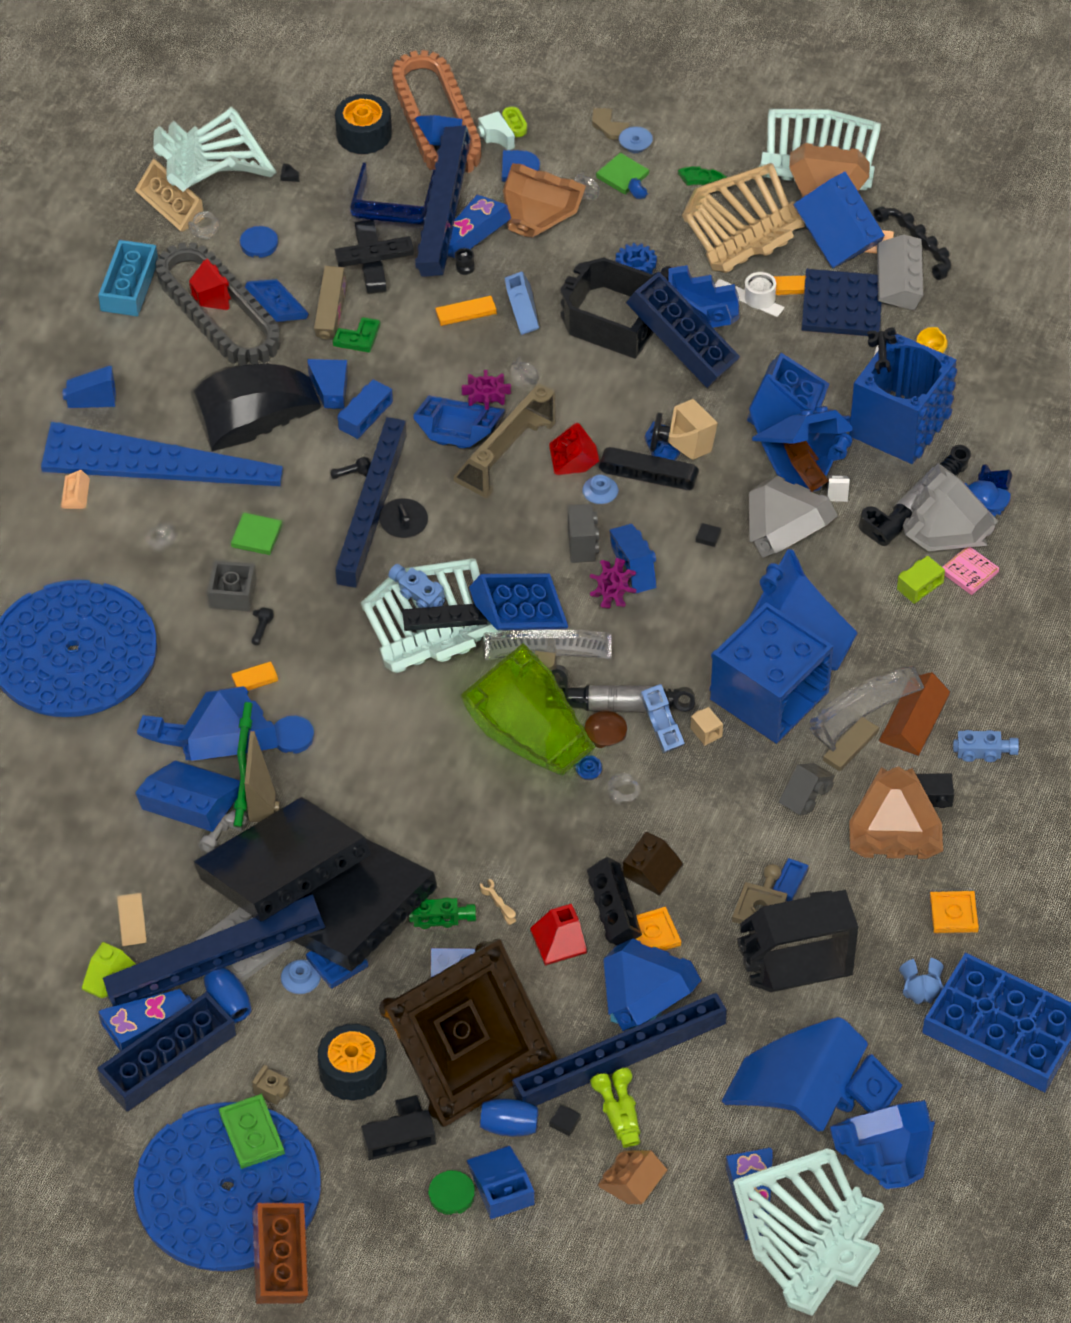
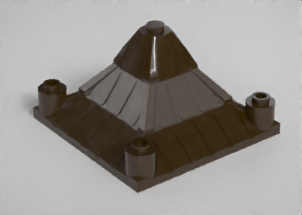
M498 938L491 942H480L473 954L463 958L399 997L385 998L379 1006L381 1016L390 1020L430 1101L428 1105L430 1116L438 1120L441 1127L448 1126L481 1106L483 1102L489 1101L513 1086V1079L558 1059L501 939Z

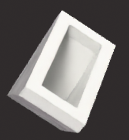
M827 475L829 481L827 482V497L830 501L848 502V476Z

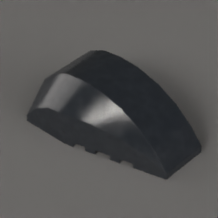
M247 364L225 367L201 379L190 391L211 451L251 442L262 433L266 435L279 425L285 426L296 417L300 419L321 409L320 401L310 377L299 370L277 364Z

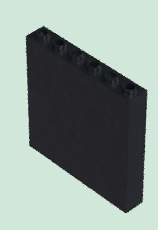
M300 797L193 862L202 881L262 922L372 854L365 836L305 798Z
M368 839L366 841L372 855L300 898L313 895L325 928L292 940L351 972L438 888L433 871Z

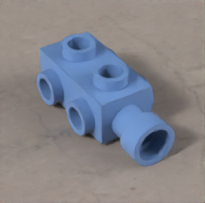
M397 563L389 571L388 577L399 583L402 596L408 600L410 598L416 600V605L419 608L443 606L445 602L444 588L435 581L433 583L429 580L427 575L421 570L416 571L411 567L406 572L405 568Z
M958 731L957 739H953V752H958V758H962L966 762H972L975 758L994 762L997 759H1001V753L1018 755L1019 751L1018 738L1001 740V731Z

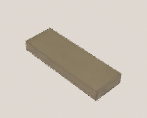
M861 717L823 756V761L840 772L879 732V727Z

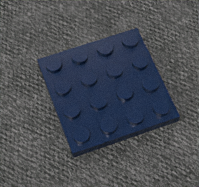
M806 269L801 331L868 336L867 332L872 330L879 332L882 302L878 301V275Z

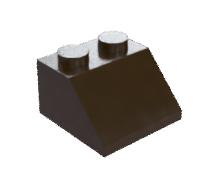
M646 831L623 861V875L625 878L660 896L681 869L683 862L666 841Z

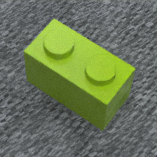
M926 556L922 560L916 561L910 569L904 570L899 574L897 590L915 604L944 583L945 569L932 558Z

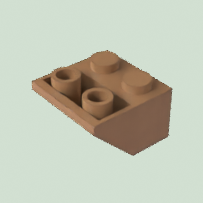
M651 1150L622 1151L617 1155L616 1161L611 1168L603 1174V1179L598 1186L627 1204H643L667 1169Z

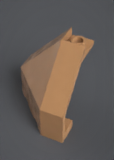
M804 143L790 153L789 168L804 197L828 180L845 171L857 191H859L869 178L870 162L859 149L851 148V150L839 149L836 146L824 145V147L813 146L811 143Z
M512 163L503 189L504 202L507 204L511 219L507 222L508 230L522 236L534 237L574 215L578 211L586 186L572 179L559 178L545 171H536L525 165Z
M897 766L887 771L881 767L849 821L850 849L864 858H873L874 854H886L887 858L904 859L905 855H917V859H928L942 852V822L913 768L905 771Z

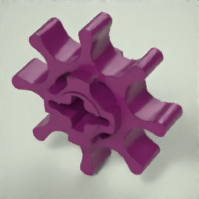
M485 369L483 370V377L479 376L476 378L472 374H468V385L463 384L461 392L463 396L469 395V406H472L475 402L484 403L485 410H488L490 402L497 401L501 405H505L504 394H511V384H504L503 373H500L497 377H489L488 370Z
M616 558L615 565L612 568L609 561L601 560L602 574H590V578L596 579L598 582L597 589L591 591L590 596L598 598L602 594L603 601L600 605L602 608L610 609L613 599H615L616 606L625 607L626 603L623 601L624 593L626 591L636 593L635 588L628 586L629 578L636 575V571L627 569L623 572L624 559Z

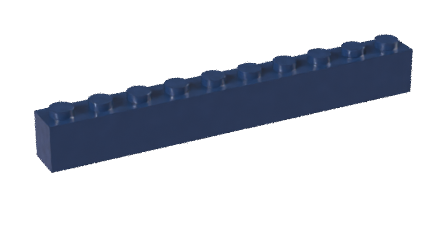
M466 125L445 127L444 133L441 135L438 162H435V175L432 176L433 186L429 191L430 200L427 202V214L424 216V229L421 230V243L418 244V258H415V267L419 269L421 277L444 275L471 142Z
M386 417L335 569L337 585L357 588L379 522L380 512L384 506L407 437L406 420Z
M313 895L293 902L262 922L252 918L103 977V981L112 1005H121L154 996L215 970L325 928L316 901Z
M713 993L513 1079V1095L516 1100L524 1101L534 1106L542 1104L590 1083L591 1078L598 1074L605 1073L609 1075L619 1069L725 1025L727 1009L718 994Z

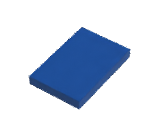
M278 279L248 281L245 288L276 322L307 319L309 313Z

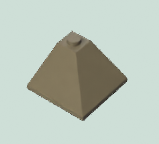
M250 731L245 792L249 822H260L280 810V801H276V793L254 731Z

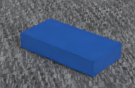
M788 858L773 890L787 893L786 901H792L808 871L809 865Z

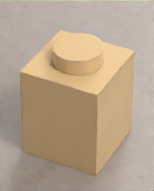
M709 707L698 710L691 716L690 729L704 746L722 737L723 723Z

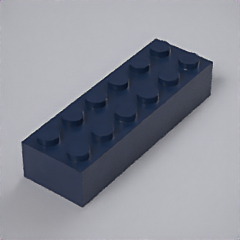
M660 272L656 273L638 288L627 300L626 304L706 388L728 371L740 358L733 348Z
M205 992L97 1068L99 1081L123 1109L128 1112L236 1036L234 1020Z

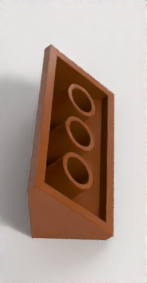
M933 672L910 678L879 742L917 756L920 755L950 695V691Z

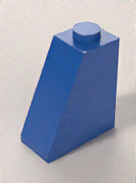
M308 359V374L324 408L344 409L348 378L347 360Z
M106 366L67 380L66 388H63V400H67L68 408L115 407L116 387L113 367Z

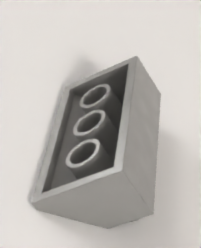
M900 235L878 242V301L915 310L923 297L921 239Z

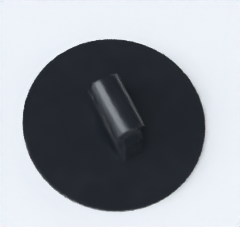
M400 498L388 502L382 508L379 520L382 528L388 534L399 538H409L418 535L425 529L428 523V514L419 502Z

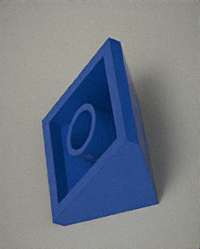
M436 115L417 116L415 118L430 145L441 146L440 139L445 127L462 126V119Z

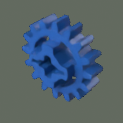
M633 243L632 246L626 244L625 249L619 248L615 261L652 274L653 269H656L657 255H655L654 250H650V246L644 248L643 243L639 246Z

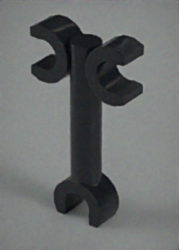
M888 328L885 332L873 330L867 332L869 347L878 345L879 361L875 364L877 374H880V369L883 367H887L888 373L891 372V365L887 360L886 342L888 344L897 343L895 328Z

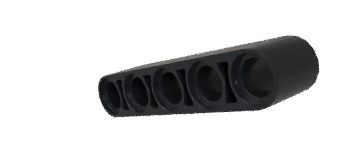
M374 220L355 222L358 245L378 241ZM382 260L363 263L362 269L367 294L386 292Z
M613 447L604 449L599 464V469L606 474L682 490H692L699 473L698 467L690 463Z

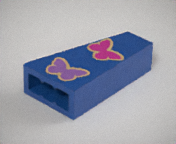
M477 194L454 221L448 256L455 258L457 250L462 248L471 249L511 219L507 204Z
M181 989L102 1009L98 1011L100 1023L121 1052L191 1003L192 999L189 995L185 996Z
M772 1147L726 1156L725 1168L745 1240H749L733 1182L738 1178L771 1168ZM761 1185L754 1188L755 1191L770 1202L771 1189L769 1187Z

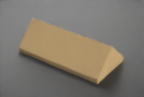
M153 159L135 191L180 231H185L203 220L202 199L189 188L182 192L176 185H171L166 178L167 169L156 159Z

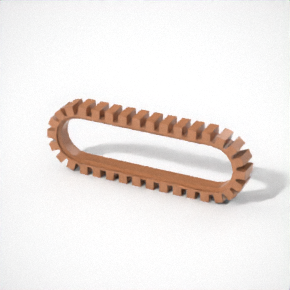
M421 50V55H418L417 51L410 52V57L404 54L400 57V60L394 63V90L397 93L398 100H400V105L413 132V137L416 139V144L419 147L424 163L427 162V167L430 170L434 169L435 173V162H438V154L433 145H430L415 120L417 116L421 115L405 79L407 73L420 68L430 69L437 74L455 118L462 119V125L467 126L471 142L465 171L467 173L472 172L474 166L477 167L481 159L480 136L477 134L472 118H470L469 110H467L466 103L459 87H457V82L454 79L449 64H446V60L443 57L439 58V54L432 52L430 56L428 51Z

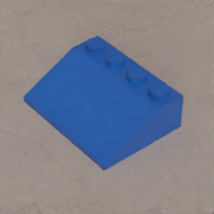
M846 171L828 180L793 204L832 269L876 246L885 236Z
M780 353L769 364L765 375L771 374L807 407L813 409V411H816L815 407L822 405L829 387L828 382L783 353ZM749 413L747 421L754 425L751 414Z
M550 573L480 574L469 586L475 606L496 630L568 628Z
M173 761L148 776L135 794L142 810L213 832L237 799L240 780L179 761Z

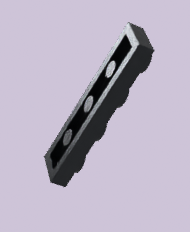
M410 236L335 249L338 267L414 255Z
M475 604L402 609L404 631L487 624V618Z

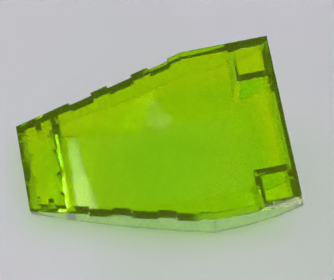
M524 643L460 695L466 710L488 737L526 760L563 776L595 748L584 727L576 718L573 708L568 704L565 694L556 683L553 673Z

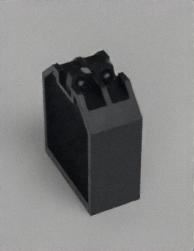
M604 257L578 263L573 273L579 276L577 278L568 276L560 289L563 296L560 301L563 308L561 318L569 335L637 359L654 333L639 316L633 326L628 327L578 308L590 290L604 287L631 297L638 288L654 275Z
M846 889L763 906L740 923V933L749 932V934L737 938L739 952L743 956L746 972L754 971L755 973L749 975V983L754 987L768 992H776L853 975L858 924ZM832 934L830 939L771 951L778 945Z

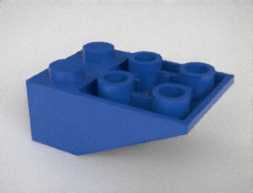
M511 1146L467 1160L490 1219L534 1205V1189Z

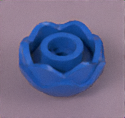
M637 177L630 180L628 188L636 199H645L648 193L647 189L641 185V181Z
M593 755L582 756L576 762V772L585 780H593L602 772L601 761Z

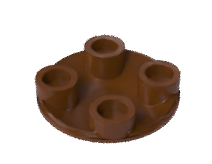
M601 711L594 713L585 723V734L597 748L617 744L626 738L627 724L623 717L615 712Z

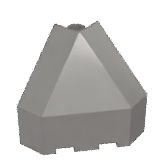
M937 463L924 477L922 482L924 489L921 494H917L911 506V509L914 510L911 517L905 519L903 524L905 535L927 551L988 546L985 537L992 534L998 520L960 478Z
M775 476L760 483L749 492L750 542L754 541L762 558L780 552L823 528L838 516L830 499L824 495L814 494L810 492V489L801 485L784 481L785 478Z

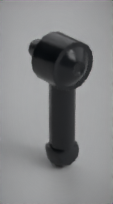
M361 457L353 465L339 469L334 468L331 470L330 476L333 479H337L340 476L358 472L366 477L371 465L370 459Z
M261 607L259 610L253 611V616L259 620L251 641L253 645H260L267 624H270L274 618L273 609Z

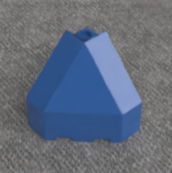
M688 265L669 268V282L712 328L731 325L739 319V295L735 284L715 287L711 275L692 278Z
M244 686L230 687L206 692L176 740H183V752L186 760L194 761L237 755L240 735L239 720L242 718L244 702L253 704L251 712L252 727L248 733L246 753H248L250 731L255 732L261 751L278 748L275 726L271 721H266L263 717V710L256 701L250 700L247 696L248 691Z
M631 939L615 946L603 958L608 1015L613 1013L622 1031L645 1023L690 994L702 981L691 961L684 958H676L671 956L669 952L656 947L645 946L636 939Z
M925 1100L907 1101L847 1118L831 1126L830 1129L835 1149L839 1153L850 1157L855 1161L854 1164L867 1175H873L885 1189L906 1187L923 1178L935 1120L930 1121Z

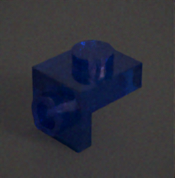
M987 464L982 465L981 472L978 475L979 481H991L997 488L1004 490L1009 489L1012 478L1010 469L990 471Z

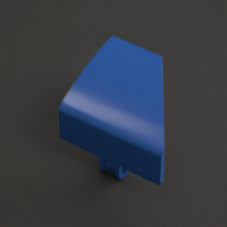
M771 374L764 376L749 407L758 434L792 415L801 414V410L810 409ZM843 416V418L850 424L851 417ZM809 432L807 440L819 459L816 461L826 476L833 461L846 457L847 448L851 446L853 441L846 432L840 434ZM761 442L778 476L785 478L784 481L791 484H798L808 488L792 465L783 443Z
M788 549L779 565L770 563L767 566L766 574L759 581L763 593L749 618L766 602L833 645L831 670L836 671L858 633L809 581L802 570L794 550Z
M839 1017L790 1033L744 1058L722 1102L725 1105L765 1106L793 1110L815 1130L823 1131L835 1107L844 1112L852 1111L855 1099L845 1088L850 1082L851 1076L868 1046V1042L846 1020Z

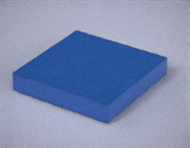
M871 1054L865 1058L845 1090L869 1113L888 1107L903 1085Z

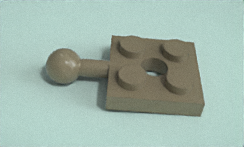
M775 864L766 866L764 869L766 879L763 887L745 882L732 916V922L738 924L743 922L757 911L754 908L756 905L768 906L786 902L787 893L772 889L774 881H777L781 876L779 866Z

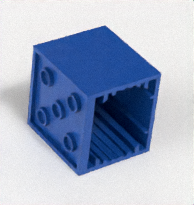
M896 333L897 343L888 344L886 342L887 360L890 362L891 372L888 373L887 367H883L880 369V374H877L875 364L879 361L878 350L854 382L850 419L853 431H849V435L856 440L913 464L917 458H921L926 445L929 446L931 444L934 434L940 432L944 420H948L952 414L951 404L954 400L952 392L956 385L954 378L958 371L956 368L957 359ZM891 391L896 392V396L890 395Z
M766 602L717 650L712 652V675L709 691H711L710 700L777 744L829 693L833 645Z

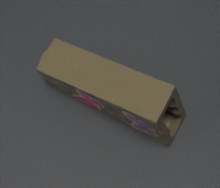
M325 266L314 326L316 337L324 340L334 339L339 326L348 286L344 267Z

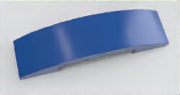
M142 715L137 735L158 743L183 747V740L176 739L185 725L164 723L162 717Z

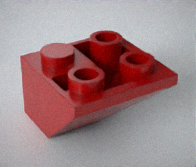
M207 258L189 280L190 294L202 307L228 310L230 309V295L227 290L229 283L225 276L222 277L217 266L212 264Z
M578 422L549 443L554 474L556 475L583 473L599 462L597 446Z
M572 903L551 909L530 928L545 966L587 953L580 922Z

